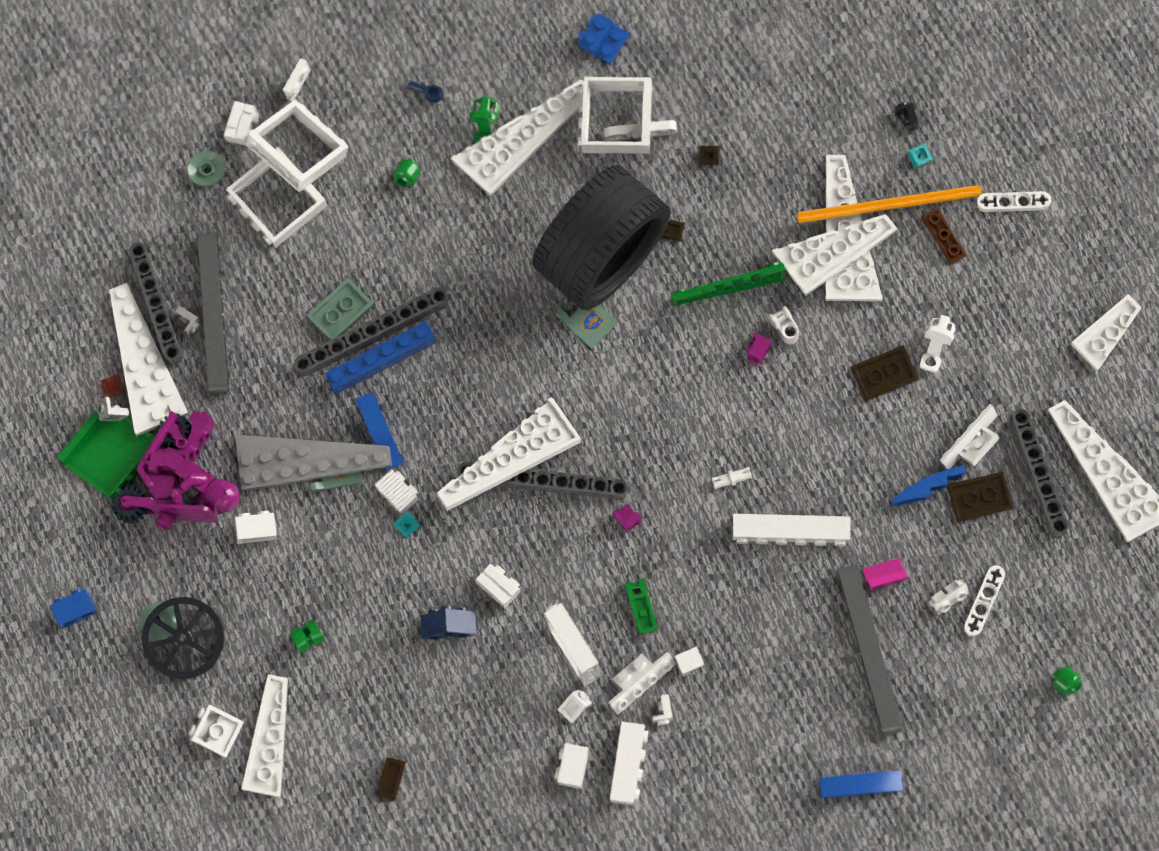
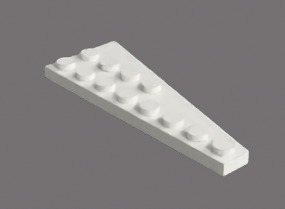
M826 155V208L857 203L846 156ZM861 215L826 219V233L844 229L849 225L853 226L863 223ZM870 251L826 281V301H882L879 281Z
M125 283L110 289L109 292L134 433L137 437L156 429L157 426H162L159 422L161 420L164 422V417H168L171 411L181 416L188 415V411L129 286Z
M551 397L541 408L538 407L533 415L528 419L525 418L515 430L510 431L494 444L489 452L484 456L481 455L478 461L471 467L468 466L458 478L453 479L438 491L437 497L448 511L581 443V438Z
M1065 400L1049 408L1047 412L1126 542L1128 543L1159 526V495L1152 489V486L1146 483L1137 474L1138 472L1123 457L1116 453Z

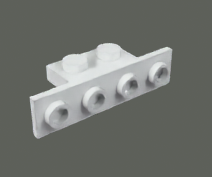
M989 404L986 409L982 410L980 416L968 426L963 435L955 441V444L943 454L940 461L945 470L951 469L960 458L975 466L998 441V435L987 428L998 416L993 405Z
M667 651L653 664L641 654L613 678V681L622 689L619 694L608 702L617 715L676 665L670 653Z

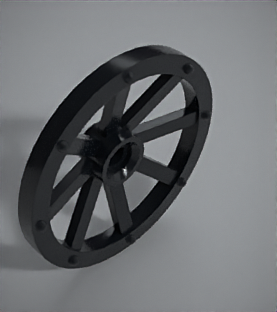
M190 597L172 598L159 604L147 617L142 630V647L150 664L160 673L176 679L194 678L207 672L219 659L224 646V630L218 615L206 603ZM179 604L199 607L186 628L183 627ZM171 606L174 608L177 630L156 618L162 611ZM205 611L211 617L216 628L191 633L190 631ZM155 623L172 634L173 637L149 642L152 624ZM181 634H185V641L179 640ZM217 634V644L214 653L193 641V638ZM175 643L161 665L154 657L151 648ZM188 646L193 647L210 659L203 666L193 670ZM180 647L183 651L187 672H176L168 669L169 664Z

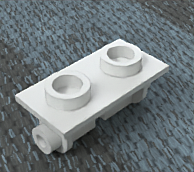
M961 579L958 581L954 580L945 587L948 594L945 595L941 590L930 597L931 600L928 602L932 608H935L937 615L948 611L953 604L964 600L969 594L966 583H963Z

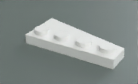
M1128 294L1072 341L1071 345L1098 371L1137 316L1141 307Z

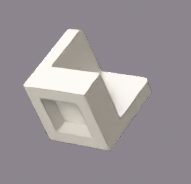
M697 647L675 656L683 677L690 674V671L704 665Z

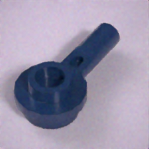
M410 81L408 84V88L425 94L427 101L430 103H438L443 98V90L437 85L425 87L413 81Z

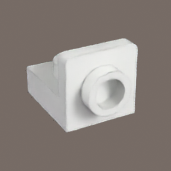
M577 690L571 693L557 710L573 723L592 702L585 692Z
M666 694L661 695V701H658L659 712L664 713V715L652 717L653 723H657L658 726L667 725L669 721L673 720L669 695Z

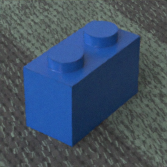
M77 589L71 593L72 595L66 598L60 597L50 605L56 621L62 629L98 613L86 589Z

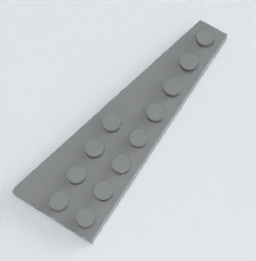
M247 435L235 436L242 491L392 466L389 446Z

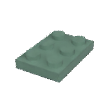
M347 278L308 313L307 318L329 340H332L344 334L374 306V303Z

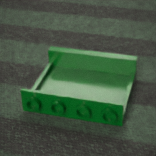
M96 409L57 459L112 501V498L116 499L115 493L119 495L120 489L123 490L127 484H131L135 480V474L138 472L137 466L155 437L149 432L136 437L133 421L128 416L121 421H100Z

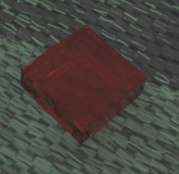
M118 374L100 381L106 397L113 398L125 393Z

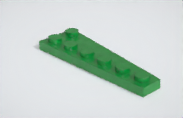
M774 262L768 264L767 268L706 285H698L688 290H677L672 294L673 306L783 282L785 277L784 264Z

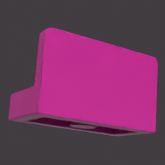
M899 558L863 569L869 591L906 581L908 577L906 570H903Z

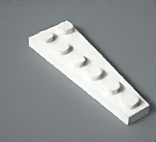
M269 674L267 676L241 788L244 791L281 797L288 679L285 677Z

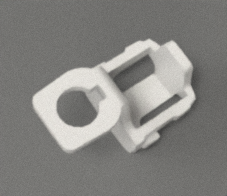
M941 315L939 318H932L928 327H926L924 338L931 341L927 353L921 358L919 366L921 369L937 373L941 364L939 356L943 344L951 345V342H953L955 325L950 322L948 316ZM933 357L936 365L928 366L925 361Z

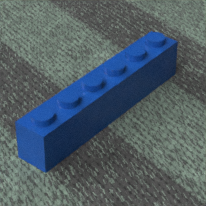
M424 321L324 374L333 392L337 395L435 344L436 339L428 323Z

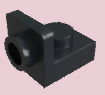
M903 102L894 107V115H903L905 125H909L910 131L918 129L919 123L913 102Z

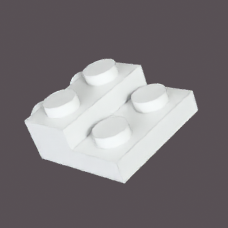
M206 704L205 707L202 706L197 714L199 718L197 724H193L188 732V735H190L189 740L223 757H227L244 722Z

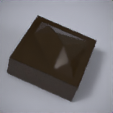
M701 146L700 165H719L720 146Z

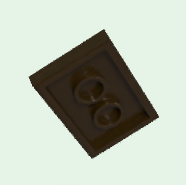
M904 345L850 367L865 402L919 380Z
M1004 471L948 484L947 486L957 523L1014 508Z

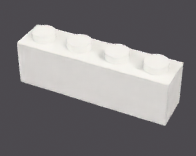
M621 722L610 802L634 805L635 801H639L640 789L636 788L637 782L642 780L643 770L639 769L640 761L644 762L646 750H642L643 742L648 740L649 732L645 730V725Z

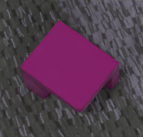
M628 504L619 511L614 510L612 512V516L626 533L642 522V517L638 512L635 513Z

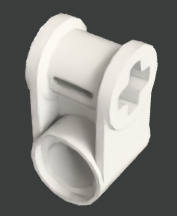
M786 306L782 307V310L768 315L773 327L786 344L797 342L799 329ZM787 331H793L795 335L787 336L785 333Z

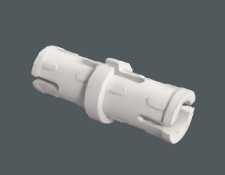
M749 467L734 472L730 470L727 474L712 477V482L716 490L717 488L731 484L734 486L737 482L752 479Z

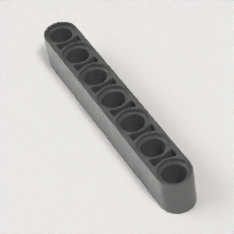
M135 242L130 246L129 253L163 355L170 364L176 365L182 361L183 353L149 252L143 243ZM138 250H143L140 256H135ZM149 267L147 272H141L142 268ZM149 284H155L152 289H146ZM159 300L160 304L158 306H152L154 301ZM159 318H166L165 322L157 323ZM171 334L172 336L169 340H163L165 335ZM172 351H177V355L175 357H169V354Z
M1018 409L1013 413L1011 425L1048 530L1053 537L1060 538L1064 536L1068 529V521L1030 414L1025 409ZM1022 416L1025 422L1019 423L1015 417ZM1029 434L1031 436V440L1025 441L1022 438V435ZM1035 452L1038 458L1032 459L1028 453ZM1042 470L1044 476L1038 477L1034 471ZM1041 488H1048L1051 494L1044 495L1041 492ZM1052 505L1056 507L1057 512L1050 513L1047 507ZM1057 523L1061 524L1063 526V530L1056 531L1053 525Z

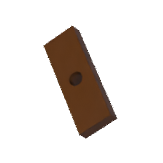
M939 208L921 217L949 265L966 257L967 254ZM941 234H946L947 237L944 238Z

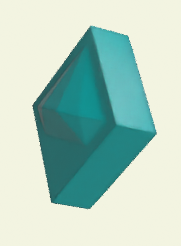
M924 143L906 152L915 169L933 160Z
M409 511L394 523L395 527L405 538L421 525Z

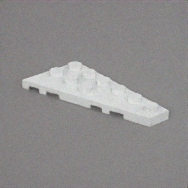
M884 214L865 220L863 223L846 226L844 229L830 231L796 244H789L780 249H773L771 252L780 264H784L787 273L806 296L895 233L897 227Z

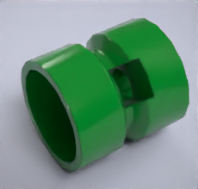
M314 619L304 623L303 628L297 627L289 631L301 654L311 649L312 644L317 646L325 641Z

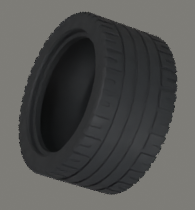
M613 165L595 175L586 185L582 186L569 202L564 205L563 209L559 211L535 249L532 259L533 267L580 309H592L614 294L648 257L668 225L671 216L670 207L622 166Z

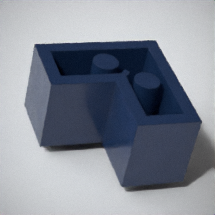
M442 606L441 610H429L428 614L421 615L422 639L467 638L477 635L476 613L474 611H467V608L453 609L452 606Z

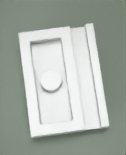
M300 58L283 88L286 99L294 101L310 72L308 62Z

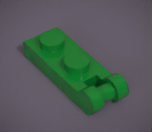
M638 579V582L625 583L639 635L658 630L644 579ZM634 590H641V594L634 595Z

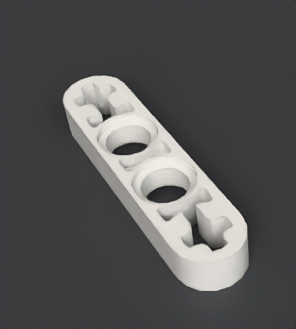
M676 121L651 122V136L677 133ZM642 123L607 127L604 129L605 140L631 139L630 137H633V139L642 138Z
M1043 191L981 194L977 200V207L982 212L1046 210L1051 204V196ZM1024 197L1029 203L1026 206H1021L1018 203V199ZM1032 197H1034V201H1037L1034 202V206L1031 205ZM1040 197H1044V200H1047L1044 205H1041V202L1038 201ZM994 198H997L996 207H994V203H988L987 207L980 203L983 202V199H987V202H993ZM1007 198L1010 204L1003 207L1000 205L999 200Z
M1000 566L990 567L964 625V631L968 636L975 637L982 631L1005 577V571ZM996 570L999 571V575L1001 576V578L997 577L994 583L997 584L998 587H996L992 583H986L987 580L991 582L993 575L990 573H994ZM984 588H991L994 591V595L990 598L983 595ZM983 605L986 608V613L978 615L975 612V607ZM975 618L982 619V622L978 620L976 624L978 631L974 630V632H971L968 624L972 625Z

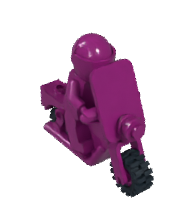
M194 410L188 418L191 421L190 423L183 415L181 416L171 411L168 417H164V422L162 420L159 422L162 426H157L159 431L137 466L139 475L155 499L147 498L138 488L133 486L131 488L128 486L124 487L125 491L120 489L119 495L117 493L114 494L116 499L112 498L111 502L113 505H111L113 513L124 523L133 524V521L138 523V518L144 519L143 514L159 515L158 518L154 519L157 523L155 526L163 531L171 530L172 523L175 524L176 520L215 523L218 520L215 513L221 515L225 512H230L239 504L240 493L236 485L223 479L216 480L215 477L194 463L215 426L211 420L212 417L204 411L199 413ZM191 488L198 493L192 499L194 502L190 505L182 503L183 498L181 494L184 491L186 492Z

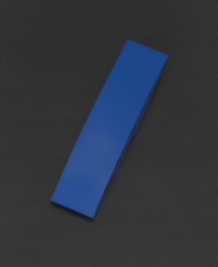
M373 391L356 398L355 400L374 444L390 447L392 466L385 467L386 471L404 464Z
M964 465L941 471L913 484L892 499V507L930 499V491L947 488L948 480L964 477L966 473Z
M900 771L818 778L821 798L853 797L903 791Z

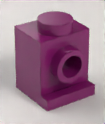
M754 333L752 339L754 343L750 342L746 350L748 353L747 361L753 365H757V363L762 365L771 347L772 340Z

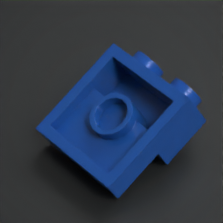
M597 13L596 16L592 15L587 23L589 26L587 30L580 32L577 39L579 40V48L611 65L629 38L630 33L614 25V21Z

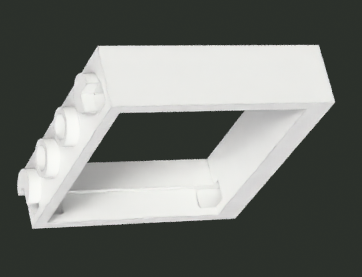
M584 77V85L580 87V95H583V101L579 103V111L582 112V118H579V129H582V133L578 135V146H581L582 153L650 154L652 78ZM591 91H643L641 142L588 141Z
M297 100L292 101L250 132L246 142V146L298 192L302 191L343 160L348 150V145L344 140L337 137L330 128L320 122L318 117L312 115ZM292 115L333 150L332 153L304 174L262 138Z
M277 147V148L275 149V150L278 151L285 159H287L293 166H295V165L289 160V158L280 150L279 147ZM261 160L226 189L229 194L227 198L233 205L237 204L241 208L239 212L245 219L248 217L251 219L252 223L250 224L257 232L261 231L264 234L262 238L268 245L273 244L276 248L328 205L312 184L308 185L303 190L315 204L274 237L238 196L241 191L271 168L266 162Z
M562 603L549 606L546 609L547 612L544 613L548 628L585 687L601 677L599 663Z

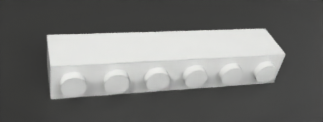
M733 514V540H737L739 544H747L748 541H756L757 544H768V541H775L778 545H786L787 542H795L796 545H807V542H814L817 546H825L826 543H834V546H846V543H850V517Z

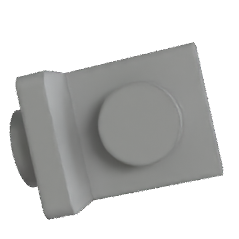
M178 306L175 313L178 315V320L187 325L184 331L191 337L192 334H196L200 329L201 321L191 312Z
M104 397L97 403V413L99 414L100 421H121L129 415L128 408H120L119 405L110 406L109 397Z

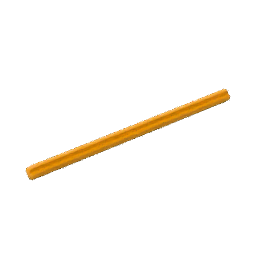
M975 185L802 211L797 213L798 223L976 197L981 195V187Z

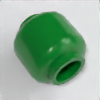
M412 159L399 161L393 172L395 182L401 187L413 186L420 174V168Z
M1067 666L1056 669L1052 675L1053 687L1066 696L1075 695L1082 686L1081 675Z

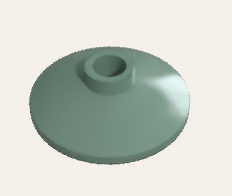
M212 151L197 153L188 164V174L191 180L203 187L217 184L225 173L223 159ZM207 168L211 169L208 174L204 173Z
M162 602L152 603L142 611L139 618L141 631L149 614ZM169 607L157 617H160L161 621L176 629L177 623L174 609ZM153 623L149 639L162 640L172 634Z

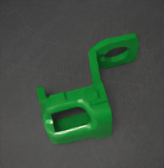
M482 96V98L475 99L473 103L470 121L478 123V133L474 137V144L478 143L482 135H486V137L491 135V124L497 125L499 105L491 97ZM477 103H480V109L476 111ZM495 104L494 113H491L489 108H492Z

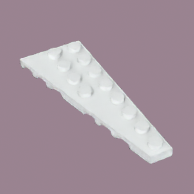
M577 81L564 89L560 94L547 99L540 106L532 108L530 112L515 118L488 137H483L480 139L481 141L471 147L468 146L456 156L453 155L451 161L491 196L579 110V103L583 101V95H580V87L584 85V81ZM591 91L590 98L595 94L594 91Z

